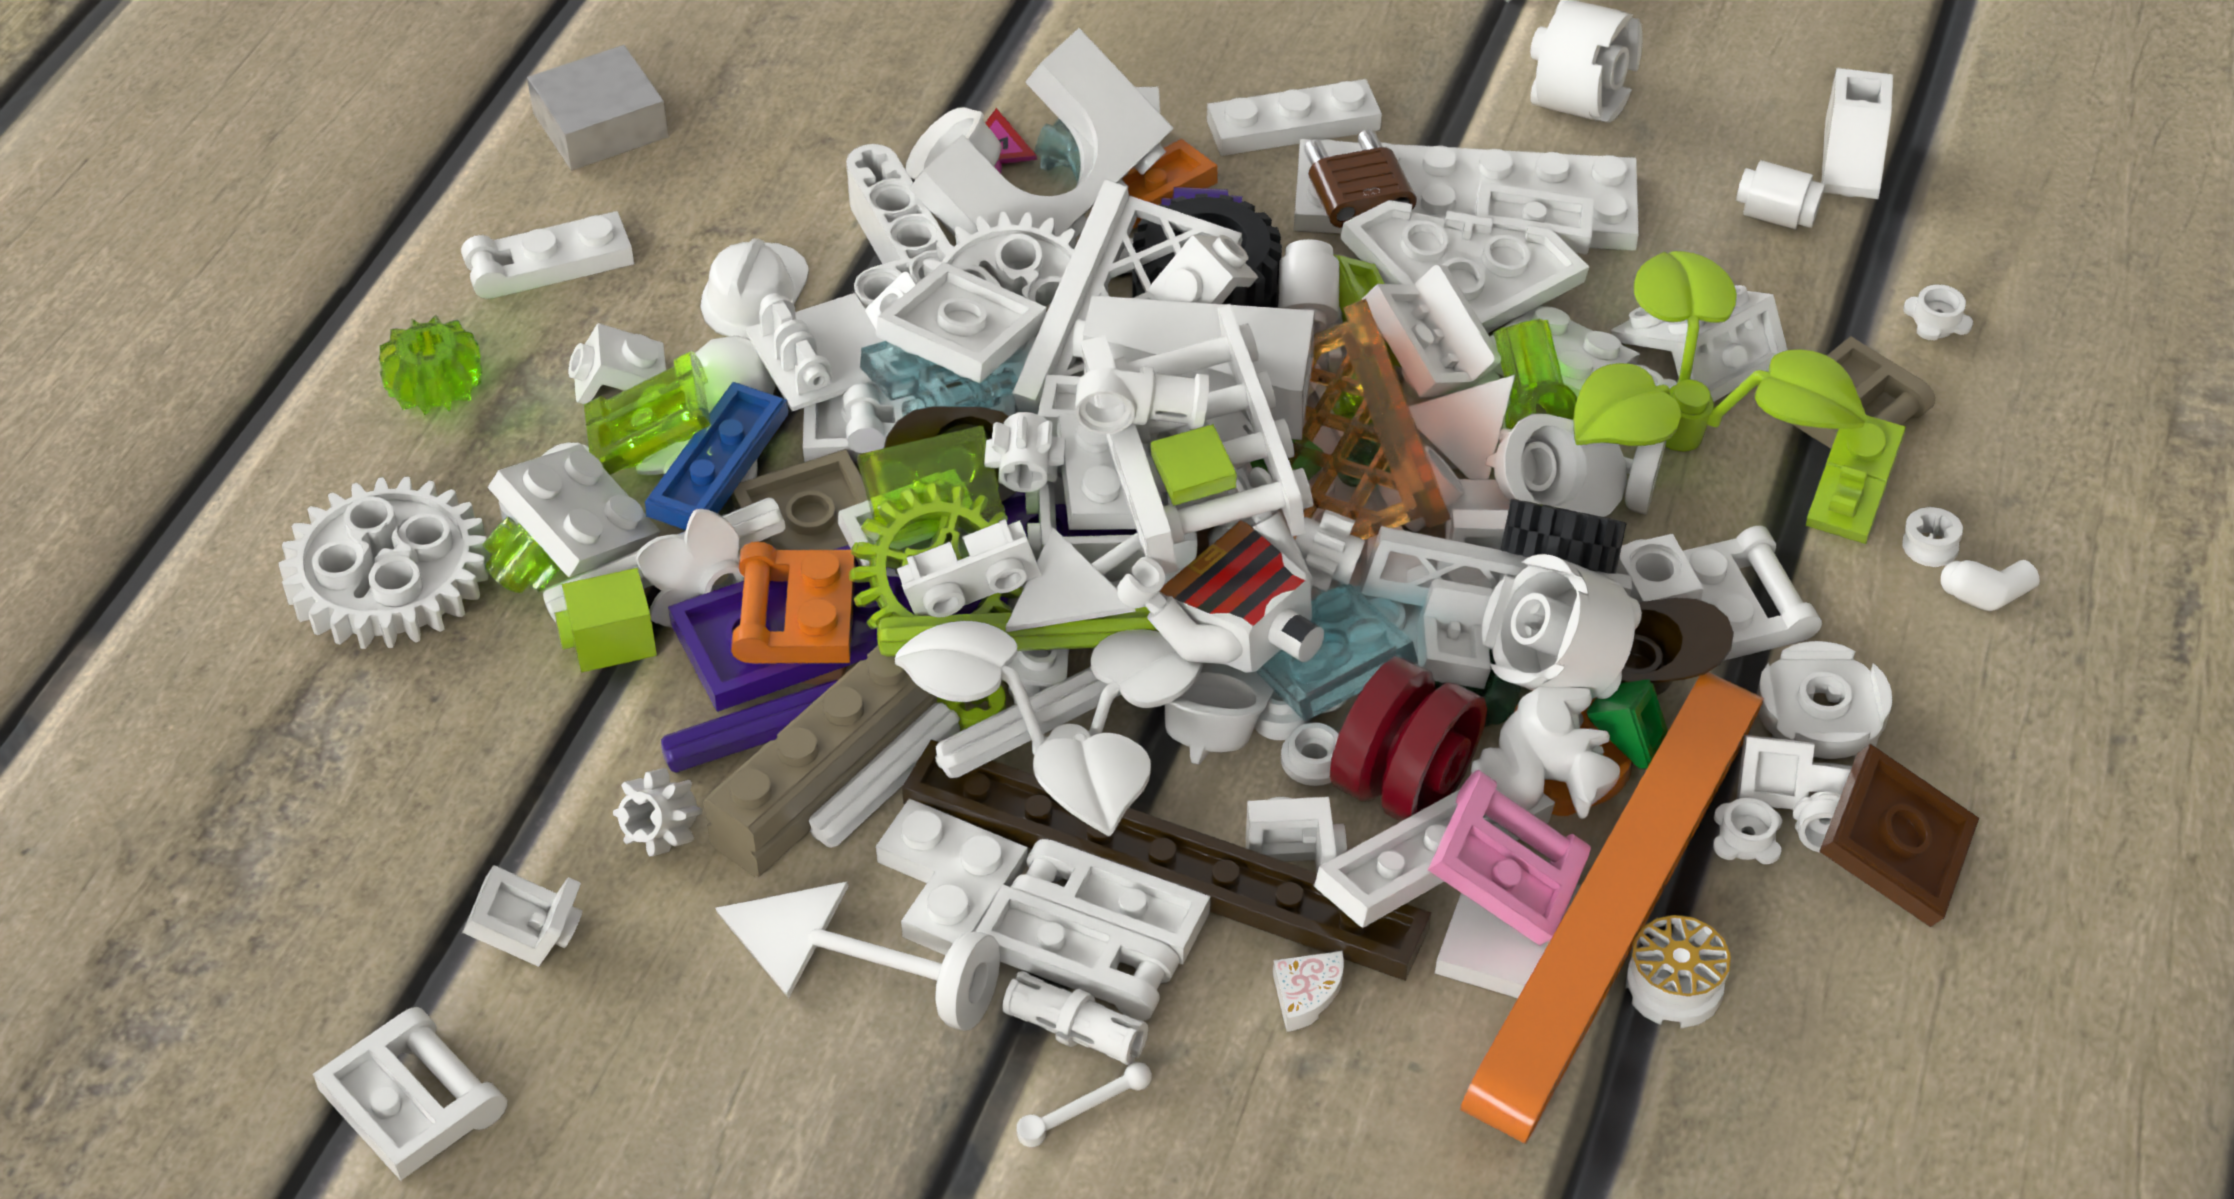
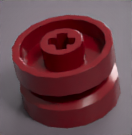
M1392 657L1382 664L1365 684L1341 728L1331 758L1329 777L1333 787L1362 802H1371L1381 796V804L1385 814L1400 822L1451 795L1456 791L1464 778L1477 750L1486 719L1487 706L1485 699L1455 683H1445L1435 690V681L1431 671L1403 657Z

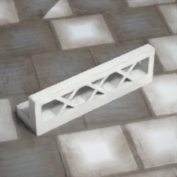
M1381 526L1378 534L1367 533L1361 552V594L1424 606L1431 583L1435 579L1487 587L1494 590L1505 575L1515 577L1524 568L1529 566L1522 563L1528 557L1511 554L1499 549ZM1593 571L1619 583L1625 589L1628 596H1630L1632 591L1631 576Z

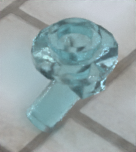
M1058 118L1054 125L1046 123L1042 128L1036 142L1035 155L1041 157L1040 167L1042 170L1049 171L1060 165L1068 168L1071 167L1078 183L1081 171L1079 148L1070 130Z

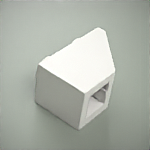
M1836 68L1825 119L1822 183L1825 184L1824 193L1878 199L1892 111L1893 74Z

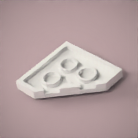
M1391 200L1344 222L1340 237L1361 261L1376 265L1385 284H1415L1434 265H1446L1487 334L1584 283L1589 266L1552 229L1528 225L1525 233L1493 227V218L1448 210L1445 218L1411 212L1412 204Z

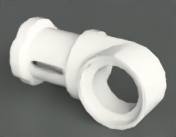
M1141 366L1140 372L1099 368L1082 376L1076 386V418L1081 426L1098 434H1114L1123 431L1131 424L1145 425L1148 419L1187 424L1189 430L1201 428L1204 425L1207 411L1209 375L1196 374L1194 378L1158 374L1155 373L1153 367ZM1110 394L1117 396L1123 402L1117 407L1102 409L1095 407L1088 400L1096 395Z

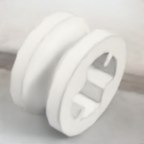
M1934 507L1920 508L1912 512L1906 520L1902 546L1905 553L1917 563L1931 567L1945 566L1954 561L1958 555L1963 525L1958 517L1944 509ZM1927 532H1928V533H1931L1928 537L1923 536V535L1921 534V533H1927ZM1936 535H1939L1943 539H1935Z

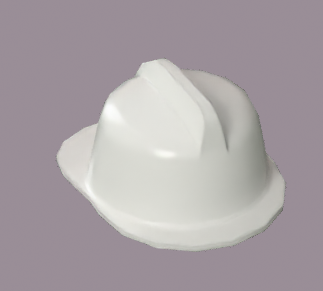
M956 108L934 122L920 137L908 157L906 172L911 179L916 180L920 173L962 134L993 166L1001 154V143L983 121L984 114L981 111Z
M756 238L750 242L734 244L724 249L711 264L709 280L702 294L700 308L705 322L716 333L726 337L737 335L749 339L745 333V328L760 324V304L764 297L772 293H778L781 296L788 297L795 304L807 282L809 273L805 258L793 248L778 243H764V240Z
M1531 414L1518 421L1512 431L1499 444L1496 453L1489 455L1485 463L1486 466L1494 468L1497 485L1509 501L1511 499L1528 501L1601 517L1611 514L1619 504L1627 484L1626 461L1619 444L1594 443L1577 446L1574 440L1573 420L1550 414Z
M1203 662L1202 670L1189 690L1174 701L1165 704V727L1167 733L1174 740L1189 747L1191 762L1197 765L1205 759L1209 752H1229L1243 748L1251 737L1260 713L1266 708L1275 691V675L1265 664L1256 672L1245 673L1226 664Z

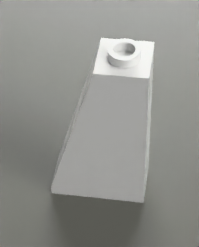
M1091 296L1086 320H1076L1073 355L1074 357L1083 358L1080 341L1102 335L1106 336L1113 359L1125 357L1126 362L1220 338L1221 331L1217 307L1225 304ZM1231 305L1238 326L1249 323L1258 351V361L1252 362L1256 373L1266 370L1270 377L1276 400V408L1270 409L1273 420L1276 421L1284 418L1289 428L1291 439L1302 440L1314 356L1315 311ZM1229 362L1178 375L1179 377L1194 378L1196 374L1209 375V392L1237 385ZM1246 409L1242 410L1241 412L1250 422Z

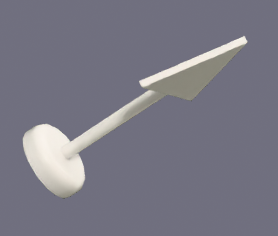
M1515 375L1399 409V411L1469 479H1489L1492 468L1485 465L1486 458L1496 453L1498 442H1502L1505 436L1512 431V429L1502 426ZM1666 441L1655 445L1637 446L1634 459L1624 457L1627 474H1630L1625 493V504L1629 510L1644 515L1647 514Z
M1233 466L1237 473V479L1242 483L1244 490H1248L1245 481L1235 466ZM1228 490L1176 505V508L1179 509L1226 496ZM1247 517L1240 520L1246 522L1252 517ZM1240 520L1221 524L1219 526L1231 529ZM1053 528L1037 560L1041 576L1027 581L1006 625V632L1135 612V608L1128 607L1121 602L1118 597V590L1103 575L1142 549L1138 533H1135L1090 564Z
M847 882L715 908L720 917L788 998L792 994L817 946L937 980L935 1001L938 1015L946 1025L959 1030H971L980 1022L989 1007L999 975L1000 951L998 942L993 935L982 932L964 933L951 945L943 963H938L826 931L829 922L849 887Z

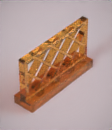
M1367 299L1343 308L1348 321L1314 334V356L1310 381L1328 387L1315 408L1306 406L1305 421L1307 422L1303 427L1302 440H1295L1293 443L1294 457L1288 458L1291 467L1299 455L1308 458L1314 465L1324 467L1310 489L1313 506L1303 509L1304 518L1311 519L1317 508L1332 511L1355 520L1350 534L1363 540L1378 535L1381 526L1396 528L1423 517L1427 528H1431L1451 520L1387 346ZM1345 345L1347 355L1336 373L1314 367L1321 354ZM1354 372L1357 380L1351 378ZM1342 391L1364 397L1353 419L1330 413ZM1370 418H1372L1374 426L1367 424ZM1322 426L1344 432L1331 455L1305 447L1306 442H1313ZM1359 437L1381 444L1370 466L1346 460ZM1387 465H1389L1391 473L1384 471ZM1338 472L1361 479L1348 502L1326 496ZM1376 484L1397 490L1402 500L1400 503L1377 512L1363 507Z

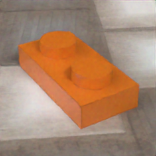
M1181 138L1165 147L1166 153L1143 175L1133 168L1122 178L1129 186V196L1160 205L1162 198H1173L1174 187L1209 188L1218 183L1217 164ZM1137 217L1132 229L1138 226L1142 220L1141 218Z

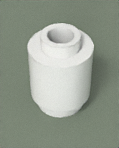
M1760 160L1756 171L1748 168L1745 169L1736 201L1745 203L1743 215L1795 230L1798 224L1812 228L1822 200L1825 184L1813 181V174Z
M1299 240L1287 245L1285 256L1279 261V308L1314 310V334L1324 331L1327 325L1334 323L1339 317V261L1333 256V247L1330 244L1320 240Z

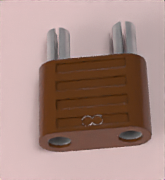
M1368 129V134L1364 130L1358 135V142L1362 151L1329 157L1322 142L1318 139L1314 140V144L1310 140L1304 146V152L1311 164L1308 172L1309 179L1330 223L1334 227L1343 228L1344 222L1388 200L1412 204V210L1416 206V195L1394 152L1390 148L1382 146L1375 131L1372 129Z

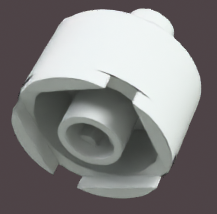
M1561 0L1548 28L1539 27L1532 40L1531 58L1538 60L1536 78L1531 90L1532 104L1592 120L1612 122L1623 110L1632 90L1631 88L1622 87L1627 70L1638 71L1641 59L1642 26L1639 19L1632 18L1633 14L1576 0Z
M1540 554L1522 561V563L1529 566L1524 568L1515 577L1505 575L1492 592L1485 610L1482 624L1483 646L1492 649L1496 665L1490 664L1494 673L1507 682L1532 691L1537 687L1590 688L1592 699L1595 697L1606 699L1612 696L1621 683V671L1631 652L1635 629L1641 620L1640 604L1636 599L1628 596L1625 589L1613 579L1561 558Z

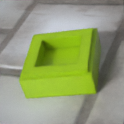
M1214 424L1151 442L1152 460L1173 506L1236 488L1237 473Z

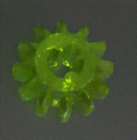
M435 315L428 323L420 324L411 318L408 329H391L390 340L379 346L380 355L378 359L381 367L380 377L382 385L387 390L388 396L395 398L399 402L402 410L418 406L423 414L427 415L433 407L442 406L450 412L454 400L470 401L472 389L482 384L481 376L483 370L479 344L474 339L472 332H466L462 328L459 320L443 324L438 316Z

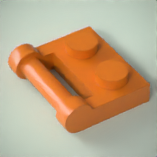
M758 541L744 545L740 551L739 571L744 576L740 626L736 627L732 635L731 652L733 656L744 663L752 664L850 663L855 582L850 581L849 572L851 569L856 568L855 556L851 554V550H776L772 545ZM770 581H788L785 627L782 632H770L766 628Z

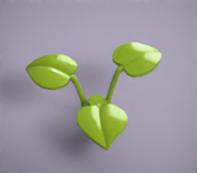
M1672 251L1670 253L1662 252L1646 261L1640 267L1634 281V294L1641 308L1659 320L1666 322L1687 320L1688 328L1678 383L1671 388L1664 384L1656 386L1649 372L1640 366L1626 363L1608 364L1595 370L1584 382L1577 398L1573 418L1574 440L1577 446L1594 443L1648 446L1666 441L1665 446L1667 448L1686 452L1696 449L1701 444L1707 425L1719 427L1723 416L1755 386H1758L1755 393L1757 405L1767 414L1787 423L1828 429L1861 428L1864 426L1866 414L1856 388L1844 368L1838 362L1822 353L1803 349L1786 350L1774 355L1769 365V372L1763 370L1754 371L1717 407H1714V401L1707 386L1691 379L1700 327L1699 320L1712 323H1721L1728 320L1736 305V288L1727 272L1712 260L1691 252Z

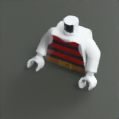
M1254 467L1248 474V480L1252 488L1273 483L1270 474L1260 467ZM1239 479L1236 481V488L1228 490L1227 495L1244 491ZM1269 511L1251 516L1255 522L1251 526L1240 520L1166 584H1164L1165 573L1160 564L1152 558H1140L1132 567L1134 576L1127 573L1119 582V599L1123 604L1131 608L1146 606L1150 611L1147 619L1176 652L1187 661L1226 664L1245 673L1256 672L1282 649L1299 661L1307 662L1313 658L1321 647L1324 639V630L1311 622L1312 576L1294 537H1292L1279 511L1274 513Z

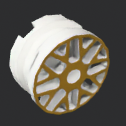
M1678 915L1657 918L1642 927L1634 939L1632 957L1627 970L1626 988H1629L1632 994V1005L1644 1017L1659 1025H1662L1663 1020L1680 1022V1028L1699 1025L1712 1017L1722 1003L1725 981L1730 971L1731 954L1724 938L1712 926L1696 918ZM1671 924H1673V933H1671ZM1665 926V931L1660 930L1657 927ZM1648 933V934L1652 935V936L1655 937V938H1653V939L1651 940V939H1650L1649 937H1647L1645 934ZM1639 942L1644 945L1641 948H1637Z

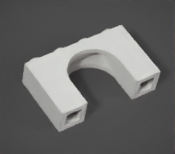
M1078 28L1038 65L1025 82L1067 126L1077 143L1081 159V171L1075 189L1056 196H1039L1027 193L1008 182L963 134L920 173L909 189L954 236L955 227L957 226L962 227L971 235L976 233V217L982 216L990 228L998 226L1000 212L1006 211L1011 225H1019L1025 212H1031L1032 227L1039 229L1047 219L1053 218L1055 236L1058 237L1072 228L1075 230L1076 238L1083 231L1087 221L1084 214L1093 207L1104 180L1106 179L1129 188L1122 178L1133 168L1143 175L1166 153L1159 143L1174 128L1087 35ZM1014 262L1008 267L1014 270H1023L1030 267L1031 264ZM983 266L997 280V276L990 267Z

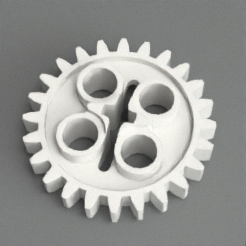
M1001 211L998 226L990 228L987 221L982 216L976 217L977 232L972 235L960 226L955 227L957 245L953 246L939 240L936 246L940 261L925 259L923 262L925 277L945 262L1046 306L1051 304L1076 245L1075 230L1071 228L1057 237L1055 236L1053 218L1047 219L1038 229L1032 227L1031 212H1025L1019 225H1011L1006 211ZM1014 262L1031 264L1030 267L1023 270H1014L1008 267ZM982 266L990 267V269L997 276V280L994 276L992 277L990 273L986 271ZM1034 336L987 377L991 378L993 392H1000L1005 380L1013 381L1014 386L1016 385L1036 338ZM1077 357L1076 361H1082V358ZM948 369V374L951 377L957 375ZM969 379V387L975 388L979 384Z
M383 477L378 478L374 491L365 492L362 486L354 483L351 489L352 497L346 500L333 492L328 494L331 508L326 511L310 506L307 510L311 524L294 523L292 530L295 541H287L282 544L286 559L279 562L283 578L282 584L288 604L294 605L297 619L300 622L310 620L313 632L316 635L332 629L335 643L339 645L352 634H357L360 648L362 649L368 647L374 636H383L386 646L393 648L397 634L406 632L414 642H418L421 636L419 627L426 624L439 632L445 630L442 615L448 613L453 616L463 617L465 611L462 599L478 600L480 593L477 582L486 581L489 578L486 562L491 560L483 521L481 518L474 517L472 504L466 502L458 505L456 492L453 489L437 496L433 481H428L418 491L412 489L410 477H404L396 489H388L385 479Z

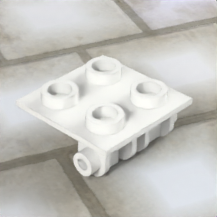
M772 293L761 301L760 324L745 328L746 335L752 342L784 399H787V404L791 411L843 395L849 387L856 384L873 385L904 374V370L893 352L886 348L882 339L876 337V329L855 293L795 312V306L788 297Z

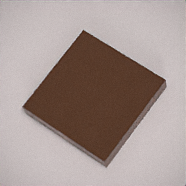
M1870 743L1856 755L1819 852L1929 927H1932L1945 918L1979 817Z

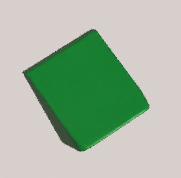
M1650 679L1620 683L1619 688L1612 696L1606 699L1596 697L1587 710V715L1591 722L1599 730L1607 731L1610 735L1609 740L1639 769L1648 768L1668 732L1654 685Z

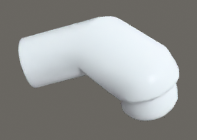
M2020 560L2002 571H1997L1975 561H1953L1944 567L1941 574V585L1948 594L1954 595L1957 599L1985 611L1998 610L2036 588L2040 582L2038 571L2034 565L2026 560Z

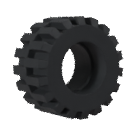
M1208 193L1195 194V198L1190 199L1181 196L1171 199V205L1169 206L1159 205L1242 233V243L1240 246L1249 257L1245 263L1255 272L1258 278L1250 287L1236 286L1222 304L1278 308L1279 261L1282 258L1281 235L1278 227H1272V219L1265 212L1255 213V206L1246 201L1237 203L1233 201V197L1220 195L1219 198L1208 197ZM1142 219L1138 224V233H1134L1133 247L1135 252L1138 253L1168 239L1161 225ZM1172 229L1175 236L1183 234V232ZM1174 252L1142 265L1150 284L1155 281L1174 258ZM1132 269V298L1146 292L1135 269Z

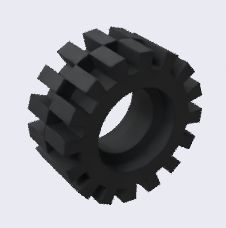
M1511 499L1500 550L1528 558L1540 554L1552 555L1591 571L1616 574L1627 522L1544 504Z

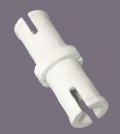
M1024 971L1016 974V980H1011L1003 999V1012L1026 1022L1029 1021L1045 1028L1047 1031L1055 1033L1056 1040L1069 1047L1081 1044L1102 1052L1128 1066L1135 1062V1057L1138 1058L1147 1039L1148 1024L1146 1022L1105 1008V1006L1096 1003L1095 997L1086 991L1077 989L1074 992H1069L1043 982V980L1033 977Z

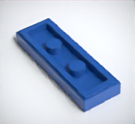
M732 382L646 499V517L686 530L687 523L694 510L706 509L718 514L788 416L787 399Z

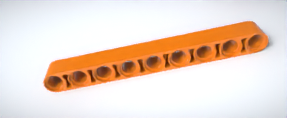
M1710 672L1698 677L1480 1064L1460 1107L1461 1111L1524 1144L1528 1142L1628 958L1634 939L1648 921L1741 749L1744 735H1748L1764 701L1763 697Z

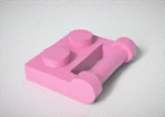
M1476 770L1465 781L1457 795L1456 804L1458 805L1428 871L1540 946L1551 940L1557 930L1589 857L1591 846L1574 834H1569L1567 837L1563 836L1497 791V782L1480 770ZM1484 815L1551 859L1550 863L1483 819Z

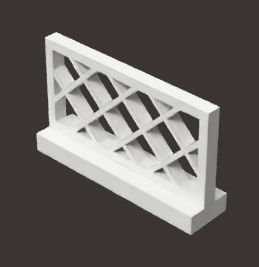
M1105 179L1013 390V396L1019 413L1030 412L1038 414L1046 375L1084 376L1083 358L1082 364L1073 367L1077 359L1073 355L1076 320H1086L1091 296L1109 297L1106 289L1111 278L1135 269L1146 293L1134 298L1157 300L1147 290L1151 284L1142 265L1172 252L1176 255L1192 235L1218 237L1225 235L1241 245L1242 233L1129 196L1127 186ZM1138 217L1161 225L1168 240L1136 253L1129 235ZM1172 229L1183 232V234L1175 236ZM1125 248L1129 257L1119 261L1122 251Z

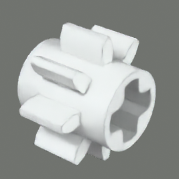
M1030 412L1016 413L1009 416L1004 424L998 422L993 424L992 439L986 440L984 464L985 467L999 468L998 482L1007 488L1017 492L1036 491L1042 488L1047 481L1055 482L1057 480L1058 466L1064 464L1066 440L1063 437H1052L1053 422L1047 421L1044 417Z
M1329 510L1325 511L1321 523L1305 517L1306 533L1297 535L1295 541L1312 576V588L1327 593L1332 580L1348 585L1366 541L1350 534L1355 520Z
M667 768L646 772L644 779L639 778L624 782L621 786L627 796L623 798L619 808L613 810V815L618 817L619 825L625 834L624 843L627 845L634 842H646L648 856H656L670 852L671 846L675 847L692 842L694 837L688 828L692 826L696 816L703 814L702 809L697 807L695 797L690 791L692 782L686 780L678 783H669Z

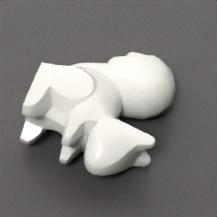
M1537 687L1522 697L1518 703V710L1503 724L1500 731L1499 748L1489 747L1483 749L1480 758L1472 762L1471 773L1480 770L1497 782V791L1527 811L1535 807L1542 798L1545 780L1566 782L1578 817L1585 819L1589 814L1592 804L1606 795L1615 786L1620 776V767L1615 761L1603 755V747L1600 745L1609 741L1610 735L1607 731L1580 728L1584 721L1581 712L1589 707L1592 701L1590 688Z

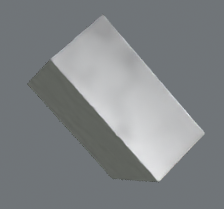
M625 45L527 77L533 114L571 171L668 137L664 101Z

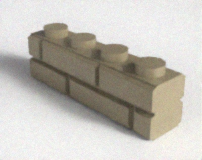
M877 645L867 654L866 660L859 661L777 734L776 740H771L703 799L706 819L709 821L707 827L710 843L718 852L754 877H760L810 831V816L930 706L937 703V696L923 690L903 668L895 665L896 656L886 657L881 655Z

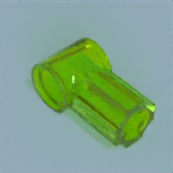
M1541 319L1530 320L1495 331L1494 337L1497 350L1501 355L1504 378L1515 375L1509 398L1510 404L1505 414L1506 428L1513 429L1518 421L1531 414H1536V403L1540 404L1547 414L1573 420L1577 397L1563 383L1549 321Z

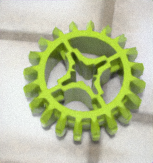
M930 482L925 487V503L923 504L920 503L916 492L911 487L904 488L900 492L903 512L888 499L882 501L878 506V510L887 525L885 526L876 520L867 518L861 526V530L865 535L873 539L875 544L856 542L851 550L852 555L869 561V566H859L851 569L849 572L850 581L857 583L870 582L871 589L861 592L854 598L856 606L864 607L876 601L881 609L867 621L868 626L871 629L878 628L879 620L884 617L915 616L905 609L894 596L888 583L886 567L895 569V574H898L897 568L908 564L907 557L918 555L948 542H951L957 560L964 559L958 549L960 536L958 528L961 527L971 534L997 524L1001 520L1005 519L1007 521L1008 517L1005 513L999 512L987 522L980 514L987 507L988 498L984 495H979L968 509L962 506L965 488L961 485H955L948 495L947 502H941V489L937 482ZM940 520L937 533L933 536L929 548L923 550L906 548L902 551L890 547L895 535L903 528L919 521ZM1023 586L1007 593H995L982 598L977 608L971 614L1013 612L1010 606L1000 600V597L1009 599L1019 598L1024 589Z

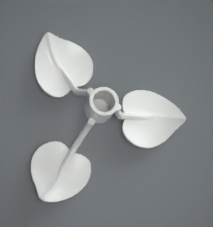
M975 621L949 622L923 631L897 652L895 665L903 668L923 690L945 700L969 702L982 699L994 693L999 688L1001 680L1008 683L1032 739V753L1034 754L1033 770L1039 784L1062 807L1107 836L1112 835L1127 809L1144 791L1151 774L1150 758L1139 744L1119 734L1102 733L1113 700L1121 693L1129 703L1137 707L1152 708L1165 705L1189 690L1198 678L1203 666V662L1183 659L1160 632L1138 629L1114 633L1102 640L1094 648L1091 656V671L1098 680L1109 685L1101 693L1090 730L1087 731L1084 727L1077 724H1063L1054 728L1050 735L1046 737L1042 733L1019 673L1014 668L1008 666L1017 656V644L1011 636L1001 629Z

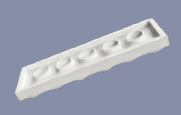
M1300 139L1294 231L1341 234L1342 228L1334 227L1330 223L1309 179L1308 172L1311 164L1304 152V146L1310 140ZM1320 140L1329 157L1362 151L1359 142ZM1381 143L1383 147L1390 148L1394 152L1416 195L1417 203L1411 211L1413 213L1445 218L1448 210L1475 215L1480 182L1595 198L1592 238L1589 248L1636 251L1639 234L1636 158L1611 155L1591 156L1560 154L1556 152L1538 153L1504 151L1501 149L1485 150Z

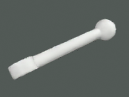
M1141 1062L1131 1063L1126 1068L1122 1077L1041 1118L1036 1115L1022 1117L1017 1123L1018 1140L1027 1147L1038 1146L1044 1141L1046 1131L1130 1088L1138 1091L1145 1089L1152 1080L1150 1068Z

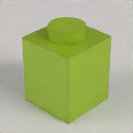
M638 568L561 584L566 610L554 612L559 638L563 650L575 647L581 673L657 656L650 611Z

